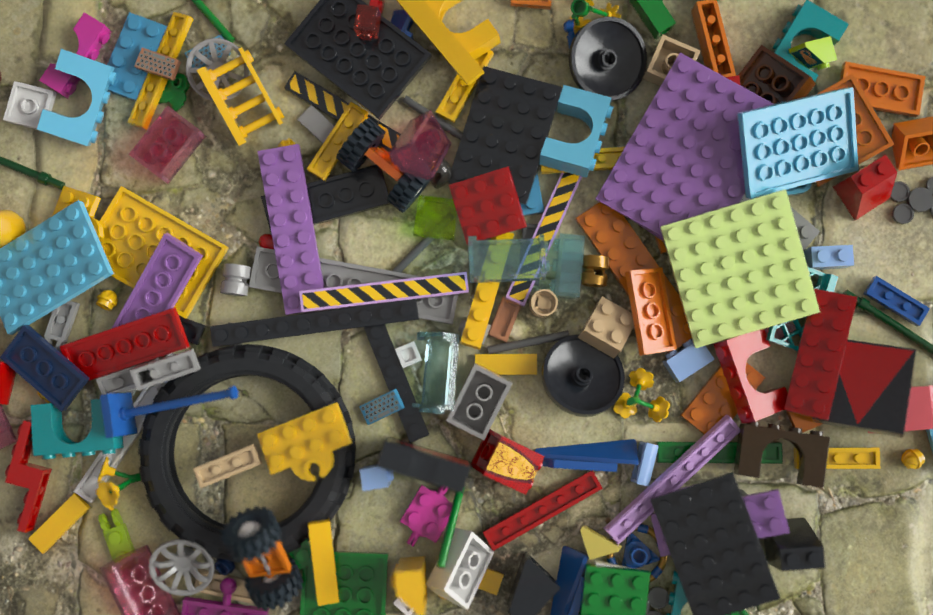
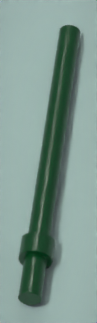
M0 156V165L36 179L40 184L45 186L51 185L60 190L65 186V182L53 178L51 174L43 171L38 172Z
M849 290L843 293L857 297V309L862 312H868L933 354V344L872 306L870 301L864 297H858Z

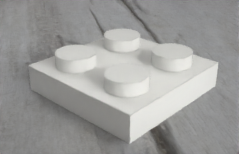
M14 81L3 120L37 130L42 110L52 111L57 93L53 90Z

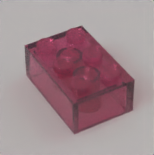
M167 106L128 155L169 184L206 136L201 130Z

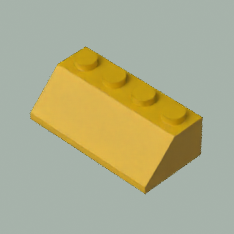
M425 556L400 557L398 564H395L393 575H391L392 589H396V596L417 615H425L428 599Z

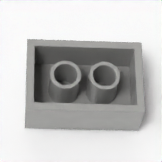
M475 363L446 421L485 440L513 384L512 381Z

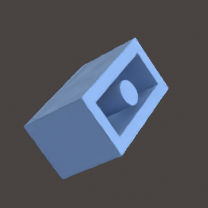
M853 245L809 247L803 251L807 267L815 270L842 269L854 266Z
M691 338L682 344L684 348L679 351L673 350L665 355L667 359L663 360L662 363L675 382H681L715 360L706 346L695 348Z
M377 464L363 466L360 469L362 490L367 491L389 487L394 479V472L379 468Z

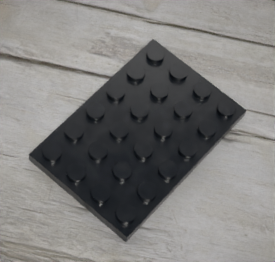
M319 0L284 43L288 49L379 120L432 57L429 51L362 0Z
M484 66V74L479 79L449 175L448 184H454L509 166L521 205L527 206L538 171L540 154L545 139L550 132L562 87Z
M733 472L650 499L693 615H728L781 599Z

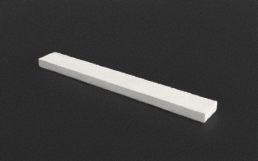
M171 353V354L166 355V357H169V356H172V355H175V354H174V353ZM168 381L144 388L133 406L139 407L153 404L154 397ZM146 414L135 416L138 434L123 436L124 448L115 449L116 453L102 454L101 450L73 492L90 503L94 502L97 497L96 489H98L99 484L97 479L106 456L109 457V467L117 468L142 432V424ZM105 475L101 481L107 483L111 476Z

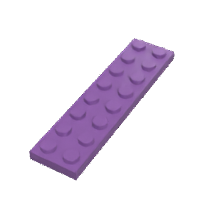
M299 144L258 151L286 315L302 313L299 291L325 288L301 149Z

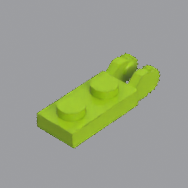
M114 509L111 511V517L116 527L111 528L105 513L100 514L98 520L103 529V535L116 571H120L139 563L126 524L123 523L119 511Z

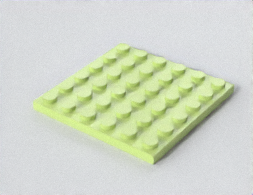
M786 189L660 226L695 348L820 312Z

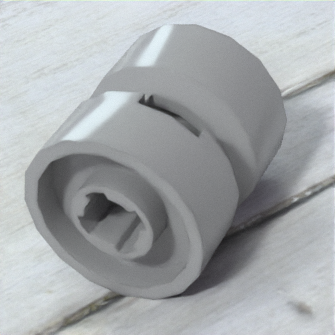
M224 264L223 276L225 280L221 283L220 293L248 296L249 284L246 283V280L250 279L251 267L238 264Z

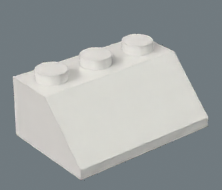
M455 528L445 568H438L435 565L426 586L437 595L468 610L494 551L472 531Z

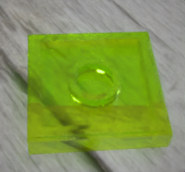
M419 195L413 235L454 241L458 214L453 199Z

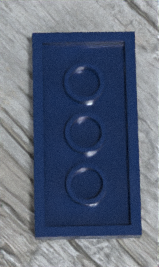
M24 325L0 356V359L61 412L66 411L90 379L29 325Z

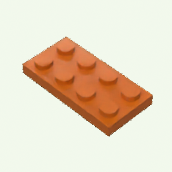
M846 61L842 64L840 80L853 74L874 110L911 117L920 115L925 76Z
M663 268L625 272L639 356L677 350Z
M746 363L748 382L756 390L765 377ZM721 365L680 415L703 435L726 414L732 419L737 414V409L730 395Z

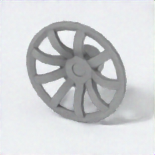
M218 38L204 40L192 49L187 58L186 75L188 81L196 93L203 98L213 101L211 95L201 90L205 85L203 81L196 85L193 80L192 73H198L197 70L200 68H191L192 60L196 56L207 64V70H214L227 63L226 60L231 49L241 56L239 48L230 41ZM214 43L227 45L221 58L217 56ZM209 45L212 55L211 60L199 52L202 47ZM246 63L243 64L244 76L229 71L217 77V80L214 81L217 88L221 82H223L225 88L230 86L227 80L229 77L239 81L248 77L249 68ZM243 89L229 95L227 97L228 99H226L225 101L233 99L234 97L239 95L243 91Z
M171 540L163 543L153 552L149 561V573L155 584L162 590L173 595L188 596L199 593L209 585L214 575V562L201 545L188 540ZM178 545L176 554L170 553L166 548ZM184 545H188V546H191V547H193V548H196V550L194 551L193 549H191V548H189V547H184ZM161 552L166 558L170 560L165 562H158L156 561V558L158 554ZM202 553L208 562H197V556ZM155 567H170L164 574L160 576H157L155 571ZM197 568H209L208 576L201 575ZM175 572L177 574L172 587L162 582ZM191 573L197 580L203 582L196 588L192 584ZM182 575H184L188 590L177 589Z

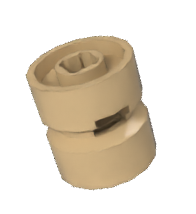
M548 289L536 291L529 301L531 313L538 318L550 316L558 306L556 295Z

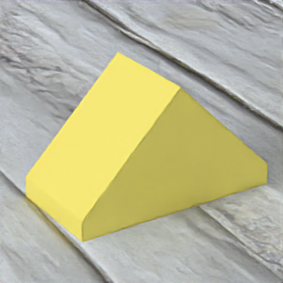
M586 525L582 526L580 530L589 560L619 552L622 548V545H618L613 540Z

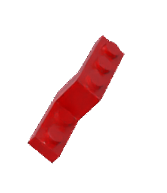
M23 420V423L20 424L17 432L19 435L18 440L11 451L13 457L5 471V476H7L5 483L29 489L24 496L23 502L25 505L23 512L20 513L17 524H19L17 531L24 533L33 531L52 471L51 468L28 462L33 447L31 420Z

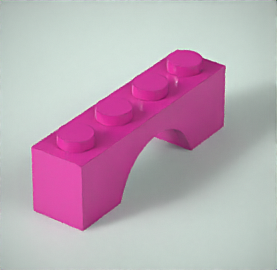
M85 12L73 28L79 40L76 54L95 61L99 55V50L103 44L108 42L111 31L105 24ZM50 63L39 81L68 99L76 91L77 84L81 78L55 69L56 64Z

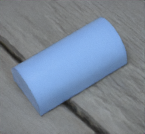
M643 441L639 442L637 450L639 465H634L631 482L643 486L650 485L658 445Z

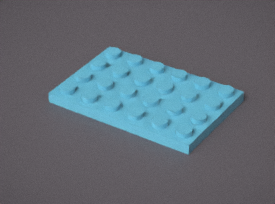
M846 87L738 113L746 198L751 199L859 171L853 87Z
M77 200L0 248V317L7 334L13 335L17 333L24 325L32 324L114 274L82 201Z

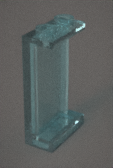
M540 234L539 238L504 240H477V236H468L470 283L545 280L547 273H550V261H546L545 255L549 251L548 241H544V234Z
M417 332V340L427 341L422 402L412 403V407L419 408V412L445 414V410L454 411L460 334Z

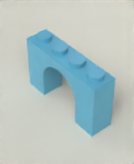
M61 49L55 69L79 77L87 83L92 93L91 106L86 113L75 118L43 109L37 130L85 146H91V143H95L97 140L98 132L95 130L97 124L102 123L104 112H102L103 104H107L109 101L110 92H108L110 84H114L117 73L114 72V67Z
M564 85L558 101L557 113L581 119L589 126L591 134L587 139L579 143H566L546 137L540 154L539 165L587 178L589 170L594 171L597 159H594L595 153L599 154L602 141H599L600 136H605L608 124L605 123L606 118L610 119L613 111V106H610L611 97Z

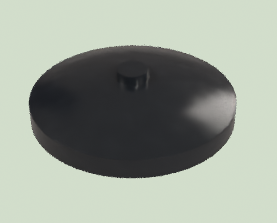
M601 17L585 24L574 36L569 49V68L573 80L581 90L611 97V101L621 99L632 93L644 77L647 67L645 43L639 32L627 21L617 17Z
M579 334L570 335L556 342L544 358L541 371L544 389L552 402L569 414L580 417L602 414L611 408L622 394L625 383L622 362L618 355L612 358L579 339Z

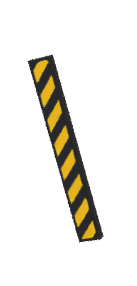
M296 71L293 72L284 87L288 92L337 121L349 105L345 100ZM368 115L366 119L370 118L386 132L378 146L383 147L410 165H413L417 160L422 161L426 166L434 155L432 152L372 116Z

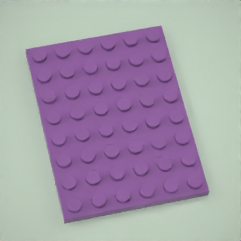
M680 53L595 200L661 237L663 236L660 226L739 203L745 194L738 113L774 104Z

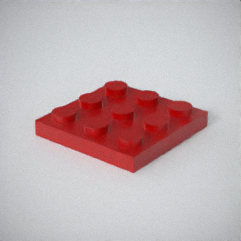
M509 166L449 185L467 245L527 227Z

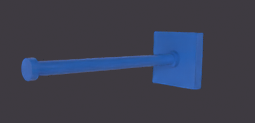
M230 386L226 390L139 407L133 406L131 392L100 395L106 438L138 434L135 416L226 398L237 399L238 390L236 386Z

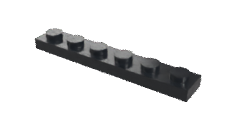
M386 325L364 327L389 392L397 389L405 408L397 412L410 443L430 435Z

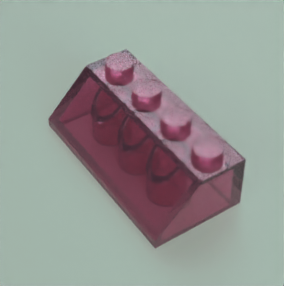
M429 110L410 120L389 154L391 161L394 165L398 166L400 171L431 180L434 178L452 143L432 111Z
M148 545L123 554L100 567V571L122 615H181L172 595L158 587L151 578L149 561L152 553ZM155 567L157 576L162 575L159 568Z

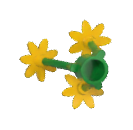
M574 0L571 4L573 14L570 16V20L574 19V33L576 34L585 24L591 21L590 19L583 21V18L589 12L599 14L601 17L621 18V15L616 13L619 5H615L612 8L611 3L608 2L605 10L603 8H593L594 2L592 0Z

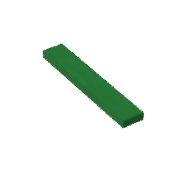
M656 441V445L659 446L656 462L674 463L696 442ZM729 442L707 463H735L737 442ZM771 442L766 446L762 454L761 464H783L781 442Z

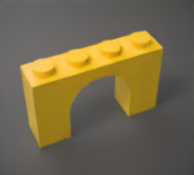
M462 0L424 1L438 18L443 21L445 13ZM486 19L467 32H451L474 60L501 43L499 33L489 19Z

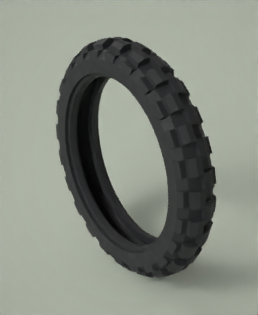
M247 344L219 348L197 357L201 369L169 380L156 394L153 404L201 395L222 381L240 376H260L275 380L300 396L312 412L334 403L339 404L352 444L333 451V468L324 478H321L319 475L312 493L294 514L278 522L281 530L280 542L285 553L288 554L300 548L301 543L306 539L310 541L308 522L330 519L331 521L342 506L353 479L356 441L349 411L335 386L321 371L303 358L288 351L264 345ZM190 406L146 414L142 424L143 432L139 439L138 454L140 455L139 472L141 483H144L147 492L146 497L151 508L155 509L161 523L168 531H172L179 540H188L201 545L213 558L239 562L238 559L235 561L229 556L221 539V529H225L224 524L211 519L193 504L183 490L176 472L174 457L176 435L180 422Z

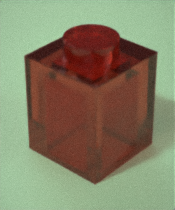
M358 4L354 23V30L357 36L364 40L378 39L381 21L379 7Z

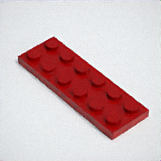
M814 289L820 312L806 317L784 411L828 421L857 297Z
M174 307L59 347L62 354L90 378L89 380L186 349L190 345L177 309Z

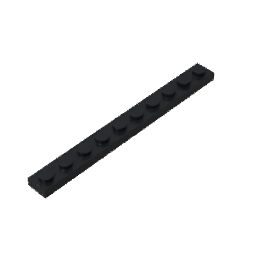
M417 299L216 325L210 326L212 347L419 320Z

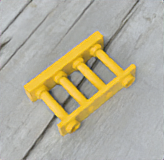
M242 47L238 49L241 56L218 68L207 70L204 66L197 70L238 146L247 142L246 137H248L249 133L274 120H277L278 124L281 125L283 124L282 118H284L280 107L275 108L253 68L251 62L254 59L249 50L244 51ZM246 63L251 72L250 76L224 89L217 88L214 82L217 80V77ZM255 82L257 83L262 92L260 95L234 108L227 106L225 100L228 99L229 95ZM265 101L268 103L272 111L271 113L244 127L243 125L238 126L235 120L238 118L237 115Z

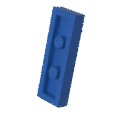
M878 276L872 278L863 293L915 326L921 325L930 310L929 307Z

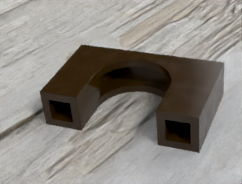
M760 422L740 424L739 428L741 431L738 434L734 474L759 478L764 449L774 440L785 439L794 445L799 454L797 484L824 488L830 437L823 436L821 431L810 430V434L802 433L801 428L789 427L788 431L780 430L781 425L768 424L767 427L759 426Z

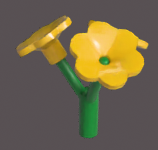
M643 368L631 371L629 374L630 384L636 387L634 396L631 397L627 392L622 393L613 407L614 412L627 419L630 415L637 413L636 405L640 404L649 408L648 416L653 418L654 422L658 423L662 419H666L669 415L670 403L664 397L659 396L650 403L639 398L640 390L653 387L654 375L651 372H646Z
M106 456L97 479L99 484L98 489H96V495L101 500V503L112 511L117 504L119 492L131 483L141 481L140 473L129 475L116 471V468L109 467V457ZM105 475L112 477L116 475L127 479L119 485L101 481Z

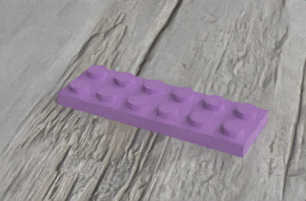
M164 233L112 328L174 308L203 255L169 233Z
M779 489L742 496L758 539L790 533ZM652 513L651 519L660 556L671 555L655 513Z

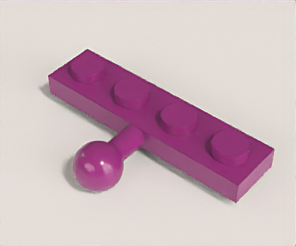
M226 577L220 583V590L223 593L222 602L185 596L181 615H268L269 608L266 611L262 607L258 609L256 606L231 603L232 593L237 589V582L231 577Z

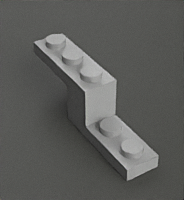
M190 349L160 360L156 358L98 377L96 381L102 395L122 393L137 388L138 391L198 371L201 368L194 349Z

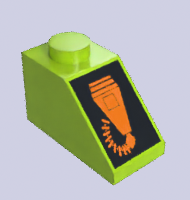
M831 36L804 42L789 49V53L808 69L817 67L819 71L830 67L829 63L837 60Z

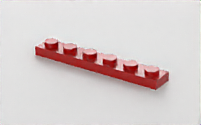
M589 470L484 530L483 534L494 551L603 488L593 470Z

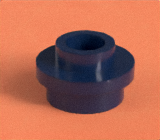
M220 558L216 559L214 566L220 574L228 575L235 570L234 562Z

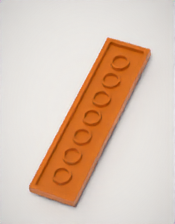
M599 202L575 219L599 255L609 257V269L628 297L625 272L660 268L624 215ZM664 274L675 342L678 349L692 337L680 296Z

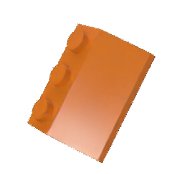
M933 116L894 123L891 139L895 144L892 146L897 169L904 170L932 165Z

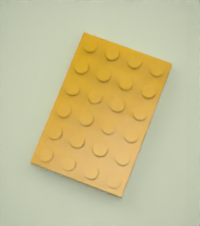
M122 186L100 220L105 229H103L104 238H99L114 273L111 276L133 289L164 233H169L203 255L174 306L177 309L178 315L186 319L229 249L224 244Z

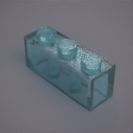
M560 233L558 239L554 240L553 250L557 251V256L552 261V271H555V278L551 279L550 291L556 297L580 298L585 236Z

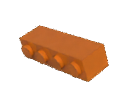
M717 0L696 2L691 13L704 65L724 77L736 76Z

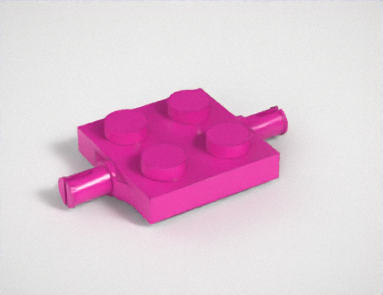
M421 484L400 519L401 523L413 531L406 541L409 545L411 543V546L414 547L420 536L426 537L435 543L438 541L447 526L452 502L445 497L447 488L440 486L438 491Z

